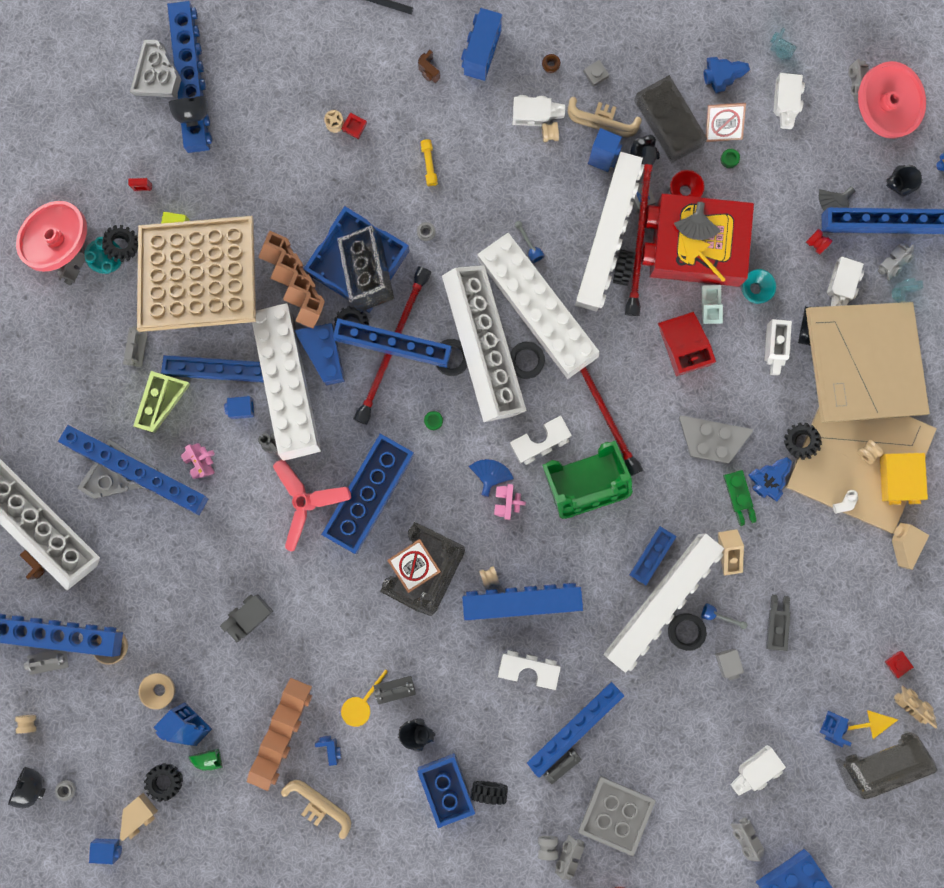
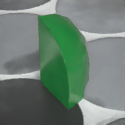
M219 749L188 756L190 762L197 769L206 771L223 768Z

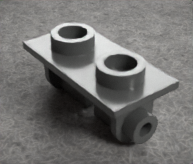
M80 249L70 262L59 268L57 275L60 276L59 281L61 278H64V283L68 285L75 283L80 271L73 267L77 265L82 268L85 262V250Z
M412 676L374 685V694L378 705L416 695Z
M571 747L543 776L552 785L582 759Z

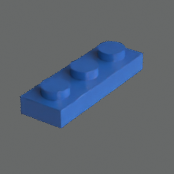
M659 526L629 576L646 586L677 536Z

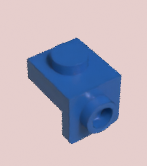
M331 736L319 737V741L315 742V747L327 746L329 766L337 765L339 759L342 758L341 747H337L336 738L331 739Z

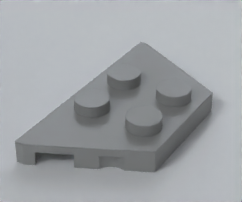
M679 416L689 455L694 458L729 464L753 432V429Z

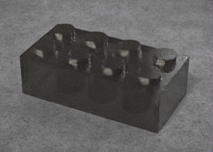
M670 75L637 92L634 102L671 164L704 146L707 137Z
M371 225L339 238L338 244L350 303L359 312L393 300L394 294L382 238L375 228Z

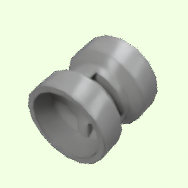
M539 836L538 844L540 845V850L538 851V858L541 860L558 859V851L556 850L558 837Z

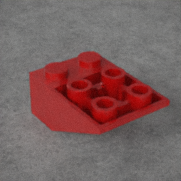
M694 312L658 323L676 377L711 366L716 362L710 342Z

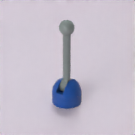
M517 221L515 227L519 228L530 248L528 256L531 263L542 260L545 257L543 251L538 247H533L522 228V222Z
M706 603L701 613V618L713 620L717 617L739 625L741 629H746L748 626L744 621L739 622L718 614L717 609L713 605Z

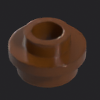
M548 54L543 58L542 67L546 72L554 73L559 70L561 62L558 56ZM553 62L555 65L549 66L548 63Z

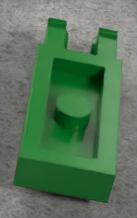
M743 470L723 475L739 525H745V519L741 512L744 509L748 511L749 520L755 523L757 518Z

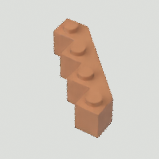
M269 230L258 258L276 265L270 279L288 286L283 300L301 307L295 321L313 329L325 301L315 290L316 286L309 274L306 275L303 270V264L298 255L293 253L290 248L289 240Z
M293 678L289 679L282 693L280 704L271 719L269 730L260 745L258 756L249 771L248 783L266 791L269 790L271 784H276L280 775L277 773L283 758H287L291 749L288 747L294 732L297 733L302 722L299 719L304 707L309 706L313 697L310 695L312 686Z

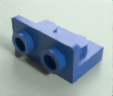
M828 711L820 733L826 735L825 740L843 747L845 744L851 747L852 743L842 738L848 730L849 719Z

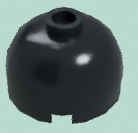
M206 96L168 101L174 119L179 123H186L187 127L197 126L198 121L203 120L208 112Z
M24 767L11 793L8 805L23 809L34 805L37 799L41 800L46 788H43L44 780L42 775L32 768Z

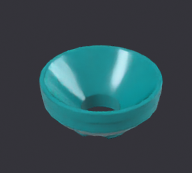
M763 269L750 271L748 279L741 284L744 297L755 304H762L771 300L777 288L772 274ZM754 283L760 287L758 294H754L750 289Z

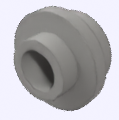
M429 222L421 223L417 228V235L422 241H430L436 234L435 227ZM425 229L430 231L428 235L423 234Z
M68 780L61 781L55 788L57 798L62 801L71 799L76 792L75 785ZM64 787L69 789L68 794L63 792Z

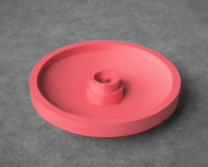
M889 61L873 67L865 74L859 87L858 104L865 123L873 132L885 138L895 139L912 133L920 125L926 110V95L921 80L911 68L900 62Z
M54 201L40 206L26 218L20 227L16 240L19 258L36 271H52L66 265L78 254L85 242L87 235L85 216L77 207L65 201Z

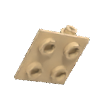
M902 685V693H897L894 696L895 702L903 709L905 708L906 712L910 711L909 714L913 715L920 723H929L934 728H937L934 708L928 702H922L915 691L910 688L906 689Z

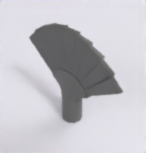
M852 186L844 193L819 189V202L823 211L827 208H849L848 199L856 190Z
M697 202L696 213L674 223L681 234L693 240L712 238L721 230L704 215V202Z

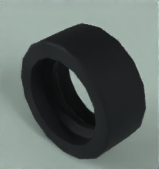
M446 339L440 342L458 348L463 354V360L456 368L450 369L436 366L437 369L447 376H457L463 373L468 366L461 341Z
M525 341L518 343L510 352L516 376L519 378H534L542 371L545 356L539 345ZM521 350H532L537 355L538 364L533 370L523 371L516 365V356Z
M689 613L675 616L668 627V637L671 643L685 651H693L701 647L707 636L704 622L698 616ZM689 620L697 625L699 634L694 642L683 643L677 638L676 628L680 622Z

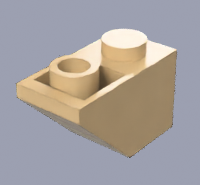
M144 793L123 809L120 839L122 841L127 837L131 840L140 832L138 828L142 824L147 826L155 819L153 815L158 810Z

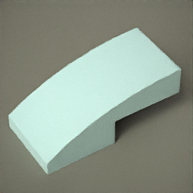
M701 285L703 324H722L723 304H721V285Z

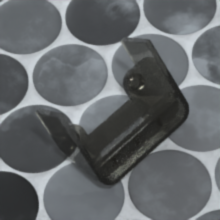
M909 731L903 732L904 734L900 736L901 739L898 740L899 744L863 758L857 756V754H852L845 757L844 761L840 758L835 759L846 789L862 799L876 797L934 774L938 769L918 735Z

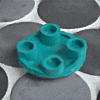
M97 237L85 249L84 256L87 265L93 271L102 274L116 271L122 262L120 259L115 262L114 257L109 259L108 254L105 255L104 249H102L103 237ZM113 241V245L116 248L122 249L117 243Z

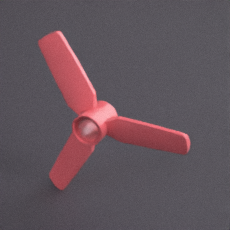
M279 460L273 465V468L289 494L293 496L292 504L296 509L285 548L288 551H295L307 518V510H313L316 506L323 507L350 500L351 492L348 487L306 493L303 483L287 462Z

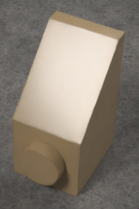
M900 523L894 531L892 543L898 566L913 570L929 535L911 524Z
M738 530L718 532V544L724 548L721 552L723 554L721 564L724 576L743 573L744 544Z

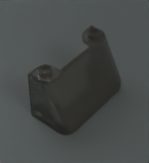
M414 522L408 530L409 540L414 543L421 539L441 572L409 593L397 575L396 577L390 576L383 581L380 592L417 612L432 616L437 611L464 556L465 547Z

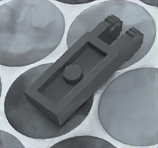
M772 594L766 649L788 651L791 614L789 612V596L783 597V611H777V595Z

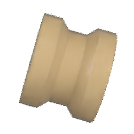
M330 110L325 114L324 122L327 129L333 133L340 132L344 124L342 114L337 110Z
M557 122L549 125L542 123L543 142H548L549 140L559 141Z
M869 440L864 448L858 450V454L865 462L873 464L875 458L883 455V450L874 441Z
M494 566L490 567L487 571H479L485 589L489 588L490 585L500 584Z
M36 715L15 717V721L18 724L16 733L35 732L36 726L34 721L36 720Z

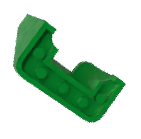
M616 441L601 444L597 455L562 466L560 461L556 460L548 461L542 465L559 517L562 519L571 518L627 499L633 492L632 478Z

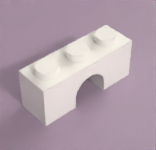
M561 416L543 425L547 434V438L543 443L537 444L532 442L527 434L510 442V446L520 464L524 462L527 465L535 461V456L541 453L544 456L552 452L551 448L557 444L561 447L569 443L568 439L572 435Z
M507 650V653H502L498 672L499 678L517 681L519 673L523 669L531 668L537 673L536 686L556 690L561 668L560 665H556L557 661L545 659V662L538 661L537 656L528 654L525 658L518 656L519 652Z

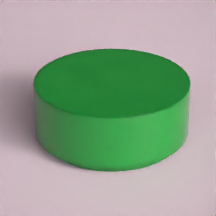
M735 149L725 150L720 158L721 164L729 169L736 167L740 161V154Z
M430 411L424 417V424L429 430H438L443 425V417L437 411Z

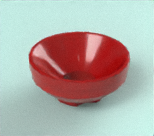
M682 170L676 173L670 182V193L672 195H682L680 188L687 186L691 191L687 196L701 197L705 188L702 177L692 170Z

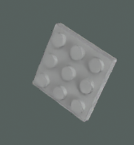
M600 776L578 833L634 857L656 800Z

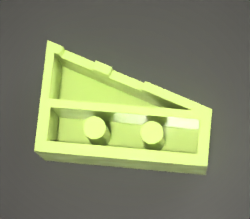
M151 371L133 426L155 433L188 389L190 383Z

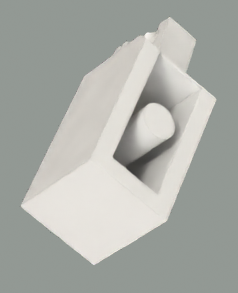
M780 73L776 79L773 112L776 116L780 117V128L792 129L797 114L802 111L803 100H801V94H803L805 83L802 82L803 75Z
M519 95L514 97L512 125L542 126V123L548 125L550 120L561 119L565 116V105L553 103L551 98L546 96L532 98L527 95Z
M841 257L836 261L827 290L828 296L832 298L831 306H846L848 302L856 298L859 288H856L858 281H861L864 275V270H862L863 263Z
M772 319L767 323L764 361H767V364L770 365V375H780L781 366H785V361L789 358L792 321Z
M767 745L739 766L738 772L740 775L730 785L738 795L751 789L754 791L761 790L766 787L770 779L779 777L783 773L782 770L786 767L774 750Z

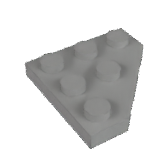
M144 40L130 93L135 96L177 97L181 78L163 43L158 40Z
M108 440L106 445L159 471L112 440ZM94 462L77 489L93 499H98L144 487Z

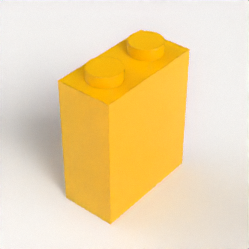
M925 453L883 454L880 457L882 501H889V505H901V501H908V504H921V500H928Z

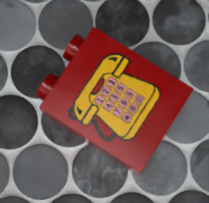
M662 193L656 206L648 205L645 228L654 229L653 243L644 242L641 264L650 266L649 277L740 287L748 279L754 203ZM697 202L705 203L704 215L721 230L714 237L701 241L711 244L702 253L725 278L724 282L721 281L699 255L690 263L688 262L681 232L674 225L675 222L696 213Z

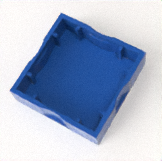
M344 206L330 227L325 240L317 247L303 270L313 279L370 313L410 249L406 243L390 233L376 228L367 219Z

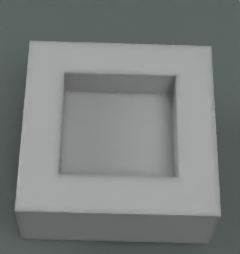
M600 60L583 70L593 87L609 78V74Z

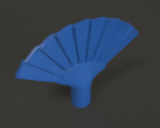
M479 460L468 466L484 484L481 495L489 497L492 486L514 479L509 469L504 464L495 460Z

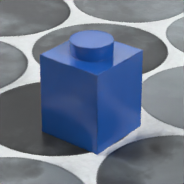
M250 396L227 398V403L224 404L225 414L231 419L254 417L253 398Z
M99 838L93 840L90 843L89 863L114 864L122 854V846H119L120 840Z

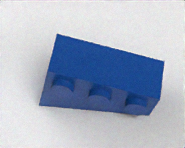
M600 128L592 146L588 165L609 172L610 167L614 168L623 146L621 144L622 137Z
M333 324L314 326L313 329L308 327L294 330L325 385L345 382L338 344L333 338L335 330Z
M185 702L170 709L153 727L160 739L191 746H197L212 730Z

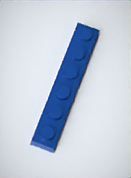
M163 355L161 374L166 376L264 383L260 362Z
M612 682L527 762L538 778L624 697V694Z

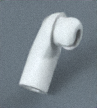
M849 490L843 502L833 504L834 513L852 510L858 501V493L855 490Z

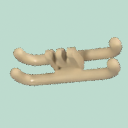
M571 97L569 100L567 111L569 118L578 124L600 130L602 128L621 137L629 138L638 132L642 122L640 117H636L630 125L614 121L613 117L616 107L613 106L611 113L607 112L608 104L605 105L603 111L600 110L602 103L598 102L594 115L579 110L576 107L577 99L575 97Z
M301 780L290 781L282 789L281 795L284 797L288 796L290 792L296 791L310 801L301 814L303 817L308 814V811L312 812L308 820L311 822L316 815L318 818L315 820L314 825L318 826L327 813L342 826L339 838L345 839L351 828V820L348 814Z

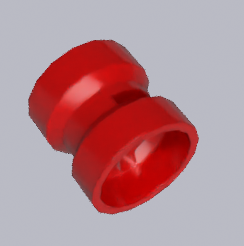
M818 228L805 243L809 246H814L815 252L820 255L833 241L829 237L823 236V232Z

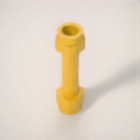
M425 139L420 143L425 157L427 186H436L438 181L437 174L434 173L431 151H433L432 141Z

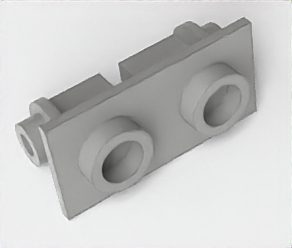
M860 59L852 63L848 71L852 82L851 94L854 97V102L858 101L861 81L869 71L866 61H860Z
M904 242L899 244L890 254L895 259L887 257L879 265L878 272L882 275L887 274L888 281L893 276H898L902 266L905 263L908 264L913 259L914 245L912 244L909 247Z
M136 326L129 327L123 365L142 367L148 331L139 332Z
M60 650L28 655V661L24 663V668L30 671V675L69 667L67 652Z
M742 818L739 820L740 824H730L734 837L743 848L744 856L749 861H761L760 857L765 855L764 848L758 837L751 839V836L756 832L750 820Z
M568 835L567 840L563 844L562 854L555 867V873L562 880H571V877H574L578 863L573 861V859L580 860L585 848L584 841L580 839L576 841L570 835Z

